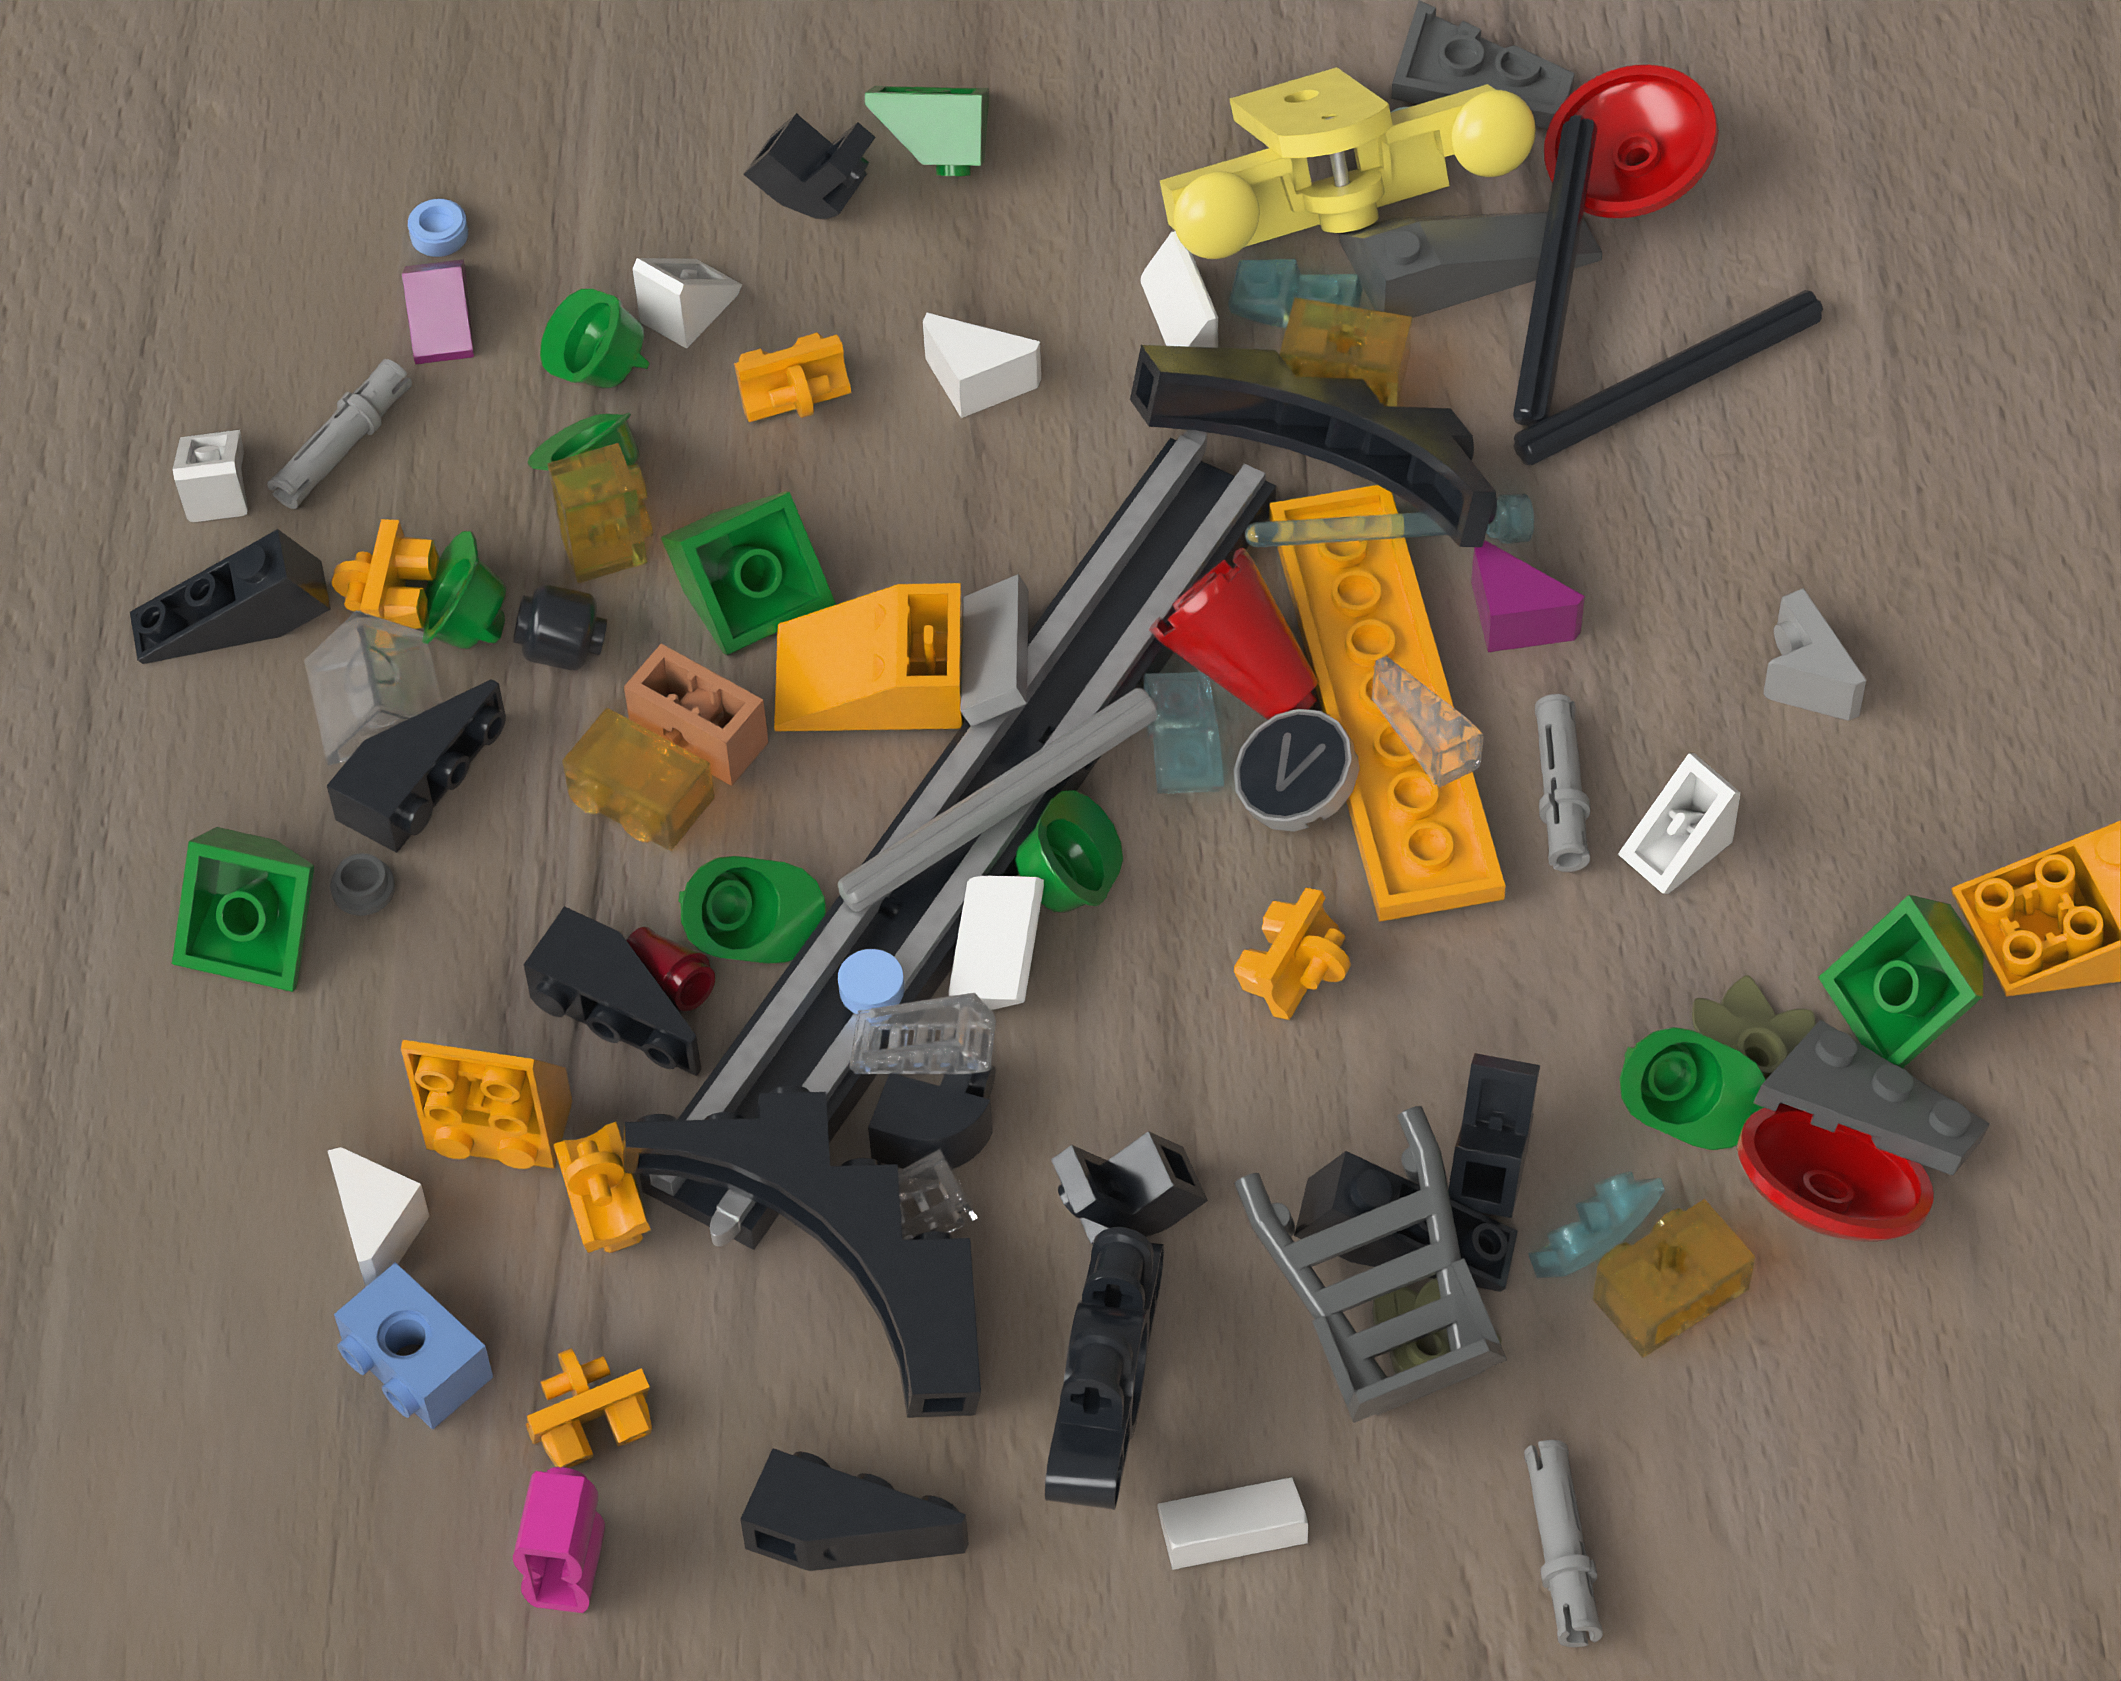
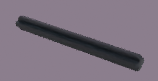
M1581 115L1571 116L1569 121L1563 124L1513 412L1515 422L1527 427L1548 418L1550 415L1597 135L1596 123L1593 120L1584 119Z
M1804 290L1516 433L1514 436V450L1524 464L1534 465L1819 323L1822 319L1821 312L1823 311L1821 301L1816 298L1812 291Z

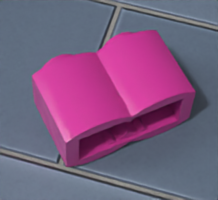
M554 1467L547 1470V1472L535 1471L532 1474L513 1553V1562L519 1572L523 1574L521 1583L522 1595L532 1606L584 1613L590 1603L605 1533V1522L596 1511L599 1498L596 1487L583 1473L571 1468Z

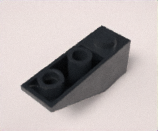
M277 529L130 611L137 661L147 664L282 637L331 610L322 561Z
M490 679L364 740L327 784L335 820L397 853L411 835L415 836L423 831L431 818L433 808L448 790L456 789L462 783L468 772L469 764L484 745H491L501 734L505 725L506 715L499 683Z
M564 906L523 964L530 998L544 1012L552 1016L563 1017L567 1015L588 1025L594 1034L611 1043L622 1041L643 1051L651 1061L663 1068L674 1069L678 1067L697 1076L702 1068L696 1034L623 935L609 926Z
M1345 1151L1308 1178L1294 1236L1299 1239L1306 1238L1420 1191V1185ZM1450 1199L1461 1259H1465L1476 1287L1498 1292L1506 1289L1518 1231ZM1426 1220L1338 1257L1351 1263L1372 1267L1379 1266L1430 1245ZM1435 1274V1275L1430 1276V1277H1428V1278H1433V1279H1435V1278H1437V1276H1436V1274Z
M774 1448L772 1449L740 1518L746 1550L807 1571L963 1554L969 1545L966 1514L959 1512L950 1502L936 1496L925 1495L920 1499L896 1491L889 1482L872 1474L861 1473L856 1477L832 1469L820 1457L802 1451L791 1455Z

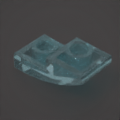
M1296 259L1239 260L1228 306L1233 314L1275 327L1310 333L1353 335L1363 288L1358 274L1301 275Z
M1202 672L1145 674L1144 690L1157 706L1156 720L1147 725L1148 738H1153L1157 794L1219 792L1224 787L1217 718L1209 677Z
M1628 1171L1594 1184L1597 1195L1575 1204L1581 1220L1548 1232L1547 1237L1550 1244L1528 1253L1536 1277L1567 1276L1586 1267L1621 1243L1641 1224L1664 1193L1665 1188L1661 1178L1635 1180L1632 1171Z

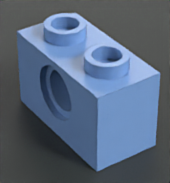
M396 1262L334 1314L342 1339L337 1344V1347L347 1363L361 1375H365L370 1370L384 1383L382 1391L398 1412L407 1418L415 1413L432 1430L493 1378L486 1346ZM405 1346H422L414 1354L407 1356L396 1355Z

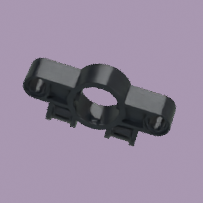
M1111 1227L1102 1230L1095 1236L1092 1245L1091 1260L1087 1279L1083 1287L1082 1301L1078 1302L1069 1340L1064 1384L1060 1394V1405L1048 1457L1045 1480L1046 1501L1115 1510L1117 1506L1129 1442L1133 1438L1140 1409L1147 1351L1159 1296L1164 1260V1244L1150 1243L1144 1235L1136 1230L1125 1227Z

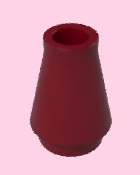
M640 927L627 938L628 944L676 1008L681 1011H691L703 1004L714 988L716 978L714 971L710 968L709 959L704 954L665 938L649 927Z

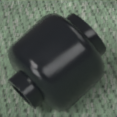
M541 585L537 587L532 597L522 596L513 643L522 644L523 656L530 662L567 670H578L585 664L588 653L600 655L606 633L607 619L596 616L597 603L591 594L553 585Z

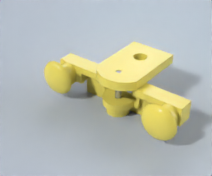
M1336 67L1230 98L1234 121L1268 146V149L1159 181L1168 225L1176 231L1182 245L1199 257L1221 259L1237 253L1243 247L1317 225H1321L1323 231L1330 233L1351 232L1370 226L1379 218L1378 207L1449 187L1445 157L1455 154L1459 163L1475 175L1482 177L1505 175L1516 169L1530 153L1535 139V120L1529 106L1523 99L1514 93L1496 90L1488 84L1390 113L1389 103ZM1354 148L1357 169L1348 172L1344 151ZM1329 154L1333 176L1311 183L1307 157Z

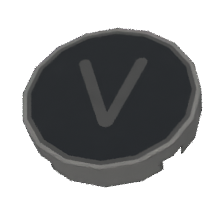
M1296 709L1278 714L1257 727L1241 747L1234 767L1235 791L1254 819L1269 828L1293 832L1309 828L1306 823L1313 822L1319 817L1326 820L1338 812L1351 795L1359 773L1358 755L1354 751L1353 741L1339 721L1322 711Z

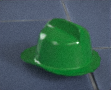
M580 289L570 294L554 311L541 339L540 358L543 368L551 375L572 383L581 382L602 389L615 388L628 376L633 367L648 369L650 365L640 354L644 341V327L622 307L621 301L616 296L595 289Z
M598 414L580 420L551 436L537 447L530 455L528 465L533 469L551 471L578 497L589 496L601 490L614 495L623 492L631 487L628 471L636 464L640 457L638 446L627 423V419H629L631 414Z
M463 531L454 537L439 558L435 579L432 581L428 580L425 590L428 600V612L424 625L423 644H428L432 639L460 649H470L480 640L488 643H497L502 636L505 615L501 608L506 598L507 586L499 576L478 558L476 538L471 531Z
M1073 790L1061 791L1051 799L1038 820L1036 828L1018 847L1015 862L1020 877H1038L1044 880L1041 904L1053 912L1065 913L1085 904L1099 906L1107 898L1108 892L1120 873L1123 853L1115 826L1104 810L1090 797Z
M742 856L718 857L702 865L687 882L685 890L679 892L678 902L681 903V923L688 940L701 952L718 958L767 964L793 960L826 915L825 898L817 881L803 868L782 861Z
M1678 1027L1657 1030L1639 1041L1634 1048L1628 1047L1624 1054L1625 1061L1619 1080L1621 1099L1629 1113L1646 1126L1659 1130L1692 1146L1709 1150L1736 1146L1747 1119L1756 1111L1765 1108L1753 1103L1761 1085L1766 1080L1758 1065L1740 1051L1696 1031Z

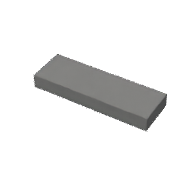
M1019 574L964 596L960 711L970 726L980 724L1027 704L1029 589Z

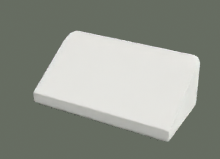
M1176 231L1171 232L1141 276V284L1166 346L1218 348V315L1192 253L1182 245Z
M977 876L969 878L948 991L949 997L952 1000L984 1012L1024 1003L1044 889L1043 879L1015 876Z
M1292 1477L1157 1504L1172 1570L1308 1543V1520Z

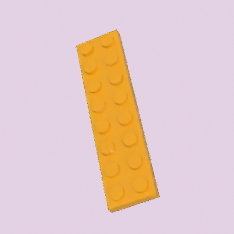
M1379 485L1270 503L1269 519L1307 659L1318 680L1315 688L1323 713L1339 721L1353 741L1354 751L1358 755L1359 773L1353 792L1346 802L1379 922L1504 900L1506 885L1392 493Z

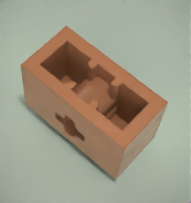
M662 643L624 686L632 731L731 786L769 743L763 699Z

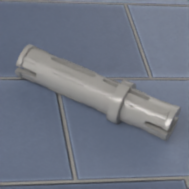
M384 359L353 394L346 392L337 402L338 409L332 417L300 448L284 468L267 482L269 490L274 491L272 493L273 496L286 507L296 509L311 493L310 491L327 476L359 439L366 433L372 435L382 425L381 417L412 386L411 379L405 378L407 375L406 371L394 361Z
M1551 694L1542 697L1535 704L1544 792L1543 797L1539 800V815L1541 820L1547 825L1549 864L1553 865L1555 870L1573 872L1584 868L1590 862L1585 824L1586 819L1590 816V802L1588 796L1582 792L1575 702L1571 701L1569 696Z
M1559 1440L1540 1441L1538 1446L1541 1457H1538L1536 1447L1530 1445L1524 1451V1459L1530 1476L1545 1564L1540 1570L1542 1586L1544 1588L1548 1587V1591L1551 1592L1558 1630V1642L1566 1647H1584L1588 1645L1585 1631H1589L1590 1640L1594 1643L1603 1636L1592 1585L1597 1580L1596 1564L1586 1554L1570 1470L1568 1446Z

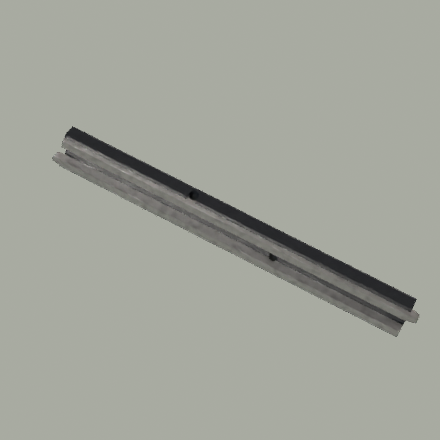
M1187 430L1177 440L1170 438L1029 632L1027 704L977 725L970 726L966 720L862 864L1136 688H1142L1147 692L1174 653L1159 642L1149 631V628L1159 617L1168 626L1170 622L1167 619L1176 612L1172 604L1221 561L1225 559L1234 568L1236 565L1233 561L1235 551L1240 548L1245 550L1248 548L1269 518L1270 503L1276 502V485L1266 481V473L1244 464L1237 475L1234 476L1201 461L1207 448V432ZM1100 757L864 910L854 912L839 895L677 1120H704L707 1116L719 1112L738 1113L744 1119L756 1118L759 1093H770L772 1090L782 1086H802L810 1092H826L830 1143L953 968L966 886L969 878L977 876L1017 877L1019 872L1015 859L1018 847L1036 828L1038 820L1051 799L1061 791H1077ZM878 949L885 951L898 960L903 970V997L892 1011L881 1016L866 1017L855 1014L843 1004L840 998L838 986L839 969L850 955L861 950ZM639 1174L643 1193L709 1226L712 1243L715 1246H723L734 1239L755 1250L779 1216L777 1211L726 1188L678 1176Z

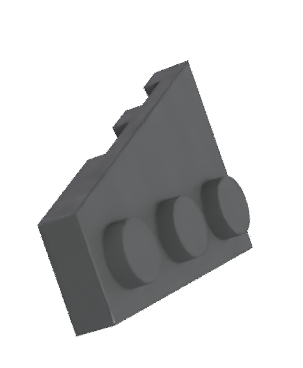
M1418 0L1392 82L1391 99L1422 104L1488 84L1496 90L1508 91L1519 96L1529 106L1534 116L1535 126L1548 129L1556 111L1572 94L1574 84L1573 72L1516 45L1503 48L1481 37L1480 28L1465 21L1456 26L1437 17L1435 7Z
M1822 1020L1811 1029L1764 1081L1753 1102L1756 1105L1773 1111L1777 1110L1779 1103H1783L1811 1113L1813 1115L1810 1124L1831 1132L1835 1131L1838 1123L1871 1135V1139L1878 1149L1950 1175H1954L1981 1143L1990 1125L1987 1121L1967 1110L1962 1104L1949 1099L1910 1075L1905 1069L1892 1064L1856 1042L1848 1034L1835 1029Z

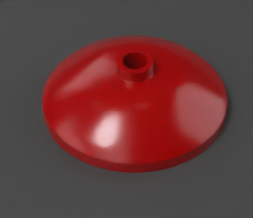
M1658 65L1621 67L1589 80L1576 89L1561 104L1546 132L1544 161L1553 184L1563 124L1574 115H1581L1584 119L1593 120L1597 125V135L1584 212L1605 218L1641 216L1655 212L1675 202L1702 178L1716 151L1719 133L1718 120L1710 98L1704 89L1686 74Z
M1779 1104L1776 1111L1762 1108L1753 1113L1745 1122L1738 1139L1737 1150L1740 1162L1749 1180L1770 1204L1801 1226L1831 1237L1862 1242H1878L1910 1234L1925 1222L1934 1200L1933 1186L1927 1172L1920 1163L1876 1148L1871 1135L1839 1123L1834 1132L1810 1124L1813 1114L1786 1104Z

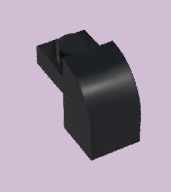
M796 113L769 137L743 175L784 207L816 219L832 218L841 213L868 174L865 172V169L869 162L863 155L876 137L857 122L836 141L831 143Z
M965 1032L960 1033L940 1086L889 1073L868 1126L871 1159L878 1160L880 1163L887 1165L898 1164V1168L909 1171L937 1173L957 1168L981 1152L993 1133L989 1097L996 1073V1068L988 1065L986 1038Z
M1474 1053L1463 1120L1455 1145L1448 1191L1451 1200L1477 1212L1512 1218L1530 1139L1540 1065Z
M1149 1131L1108 1160L1073 1145H1070L1051 1159L1062 1183L1058 1186L1059 1196L1065 1207L1075 1217L1080 1219L1090 1244H1093L1095 1236L1102 1230L1111 1227H1125L1136 1230L1145 1237L1154 1235L1176 1224L1208 1201L1184 1147Z

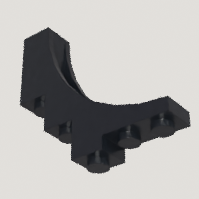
M1141 345L1130 401L1149 427L1196 430L1244 438L1288 449L1333 464L1372 481L1409 502L1436 522L1459 547H1483L1488 524L1494 521L1497 512L1496 491L1473 464V435L1451 408L1384 406L1363 379L1296 377L1276 350Z
M790 1085L778 1087L770 1093H759L756 1118L744 1119L742 1115L734 1112L714 1113L707 1116L704 1120H677L674 1116L667 1114H651L639 1118L637 1122H625L623 1140L625 1173L678 1176L729 1189L777 1211L818 1240L854 1278L881 1320L899 1367L907 1418L975 1415L981 1394L970 1238H953L947 1232L931 1231L918 1234L913 1240H902L898 1164L881 1165L875 1159L856 1158L844 1162L841 1166H830L826 1092H810L805 1087Z

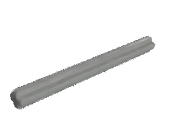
M1136 688L842 877L838 882L839 893L842 899L854 912L864 910L1155 721L1157 718V706L1154 700L1142 688Z

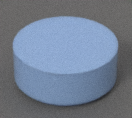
M432 199L416 206L409 215L408 229L412 245L424 255L432 257L447 256L458 251L467 241L468 225L465 212L457 203L451 200Z
M865 949L850 955L842 963L838 972L839 994L843 1004L853 1013L866 1017L881 1016L892 1011L900 1003L904 994L903 970L898 960L891 954L878 949Z

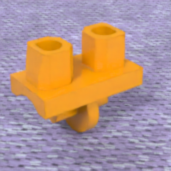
M818 332L799 337L790 348L773 353L765 352L760 348L741 354L739 362L734 363L744 414L748 422L794 409L797 410L800 418L811 416L814 414L813 404L851 393L844 363L843 345L837 334L823 338Z
M381 519L373 555L361 551L356 554L355 560L344 561L335 567L332 576V586L336 592L345 597L344 606L348 610H361L362 615L371 621L373 629L370 639L373 645L391 646L394 629H424L428 612V600L424 588L404 586L406 579L431 581L435 579L439 556L434 541L405 537L399 520Z
M1305 888L1297 903L1272 901L1263 916L1262 931L1268 943L1272 944L1268 952L1251 948L1243 950L1234 966V973L1242 990L1264 997L1273 1017L1290 1020L1307 989H1317L1321 980L1328 982L1342 981L1351 967L1349 957L1340 948L1345 940V935L1340 931L1338 924L1325 912L1323 902L1326 898L1321 890Z
M617 1122L605 1125L598 1132L588 1137L577 1140H563L553 1144L581 1239L587 1252L590 1253L604 1248L605 1252L612 1253L640 1243L643 1239L642 1233L651 1231L634 1173L624 1172L623 1136Z
M570 1348L558 1353L563 1373L543 1380L540 1384L547 1401L570 1391L573 1397L527 1415L528 1423L525 1425L532 1443L536 1444L541 1441L545 1452L556 1467L571 1468L593 1457V1452L581 1424L605 1415L618 1447L651 1434L652 1425L648 1405L645 1400L650 1386L641 1368L589 1389V1383L611 1375L604 1356L580 1365L575 1353Z

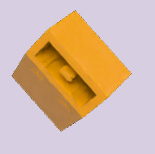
M961 583L897 584L778 624L775 731L960 729L963 725V714L960 711L963 642Z
M2121 820L1951 888V893L2006 997L2121 982Z
M410 1040L402 1041L401 1052L426 1149L435 1150L440 1155L452 1159H465L469 1156L499 1160L503 1164L517 1169H528L533 1166L555 1168L557 1155L553 1144L562 1141L573 1102L565 1067L531 1058Z

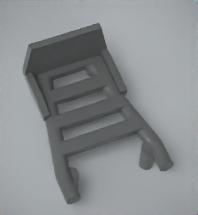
M1422 1106L1409 1108L1397 1115L1409 1147L1402 1153V1165L1408 1180L1419 1184L1421 1190L1296 1242L1293 1241L1291 1237L1295 1233V1222L1285 1205L1277 1202L1271 1203L1259 1173L1246 1175L1234 1183L1252 1229L1315 1319L1312 1320L1354 1423L1375 1414L1380 1415L1507 1361L1464 1258L1461 1259L1442 1153ZM1426 1220L1430 1245L1328 1287L1324 1286L1312 1268L1315 1265ZM1435 1274L1437 1276L1441 1299L1358 1333L1343 1313ZM1447 1329L1451 1352L1390 1377L1385 1375L1374 1359L1387 1352Z

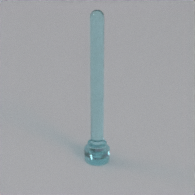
M1525 493L1499 495L1497 497L1496 516L1494 521L1488 524L1487 535L1490 538H1498L1502 544L1529 542L1534 530V512L1530 498ZM1422 512L1257 522L1249 525L1245 531L1246 541L1253 547L1448 535L1436 522Z

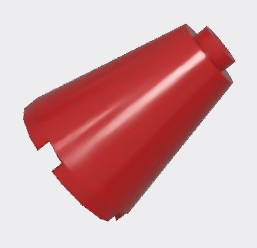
M1244 548L1235 551L1233 561L1237 566L1232 568L1224 559L1172 604L1176 612L1167 619L1170 622L1168 626L1159 617L1149 628V631L1159 642L1267 720L1275 715L1296 709L1308 710L1317 701V698L1311 691L1318 684V680L1253 558Z

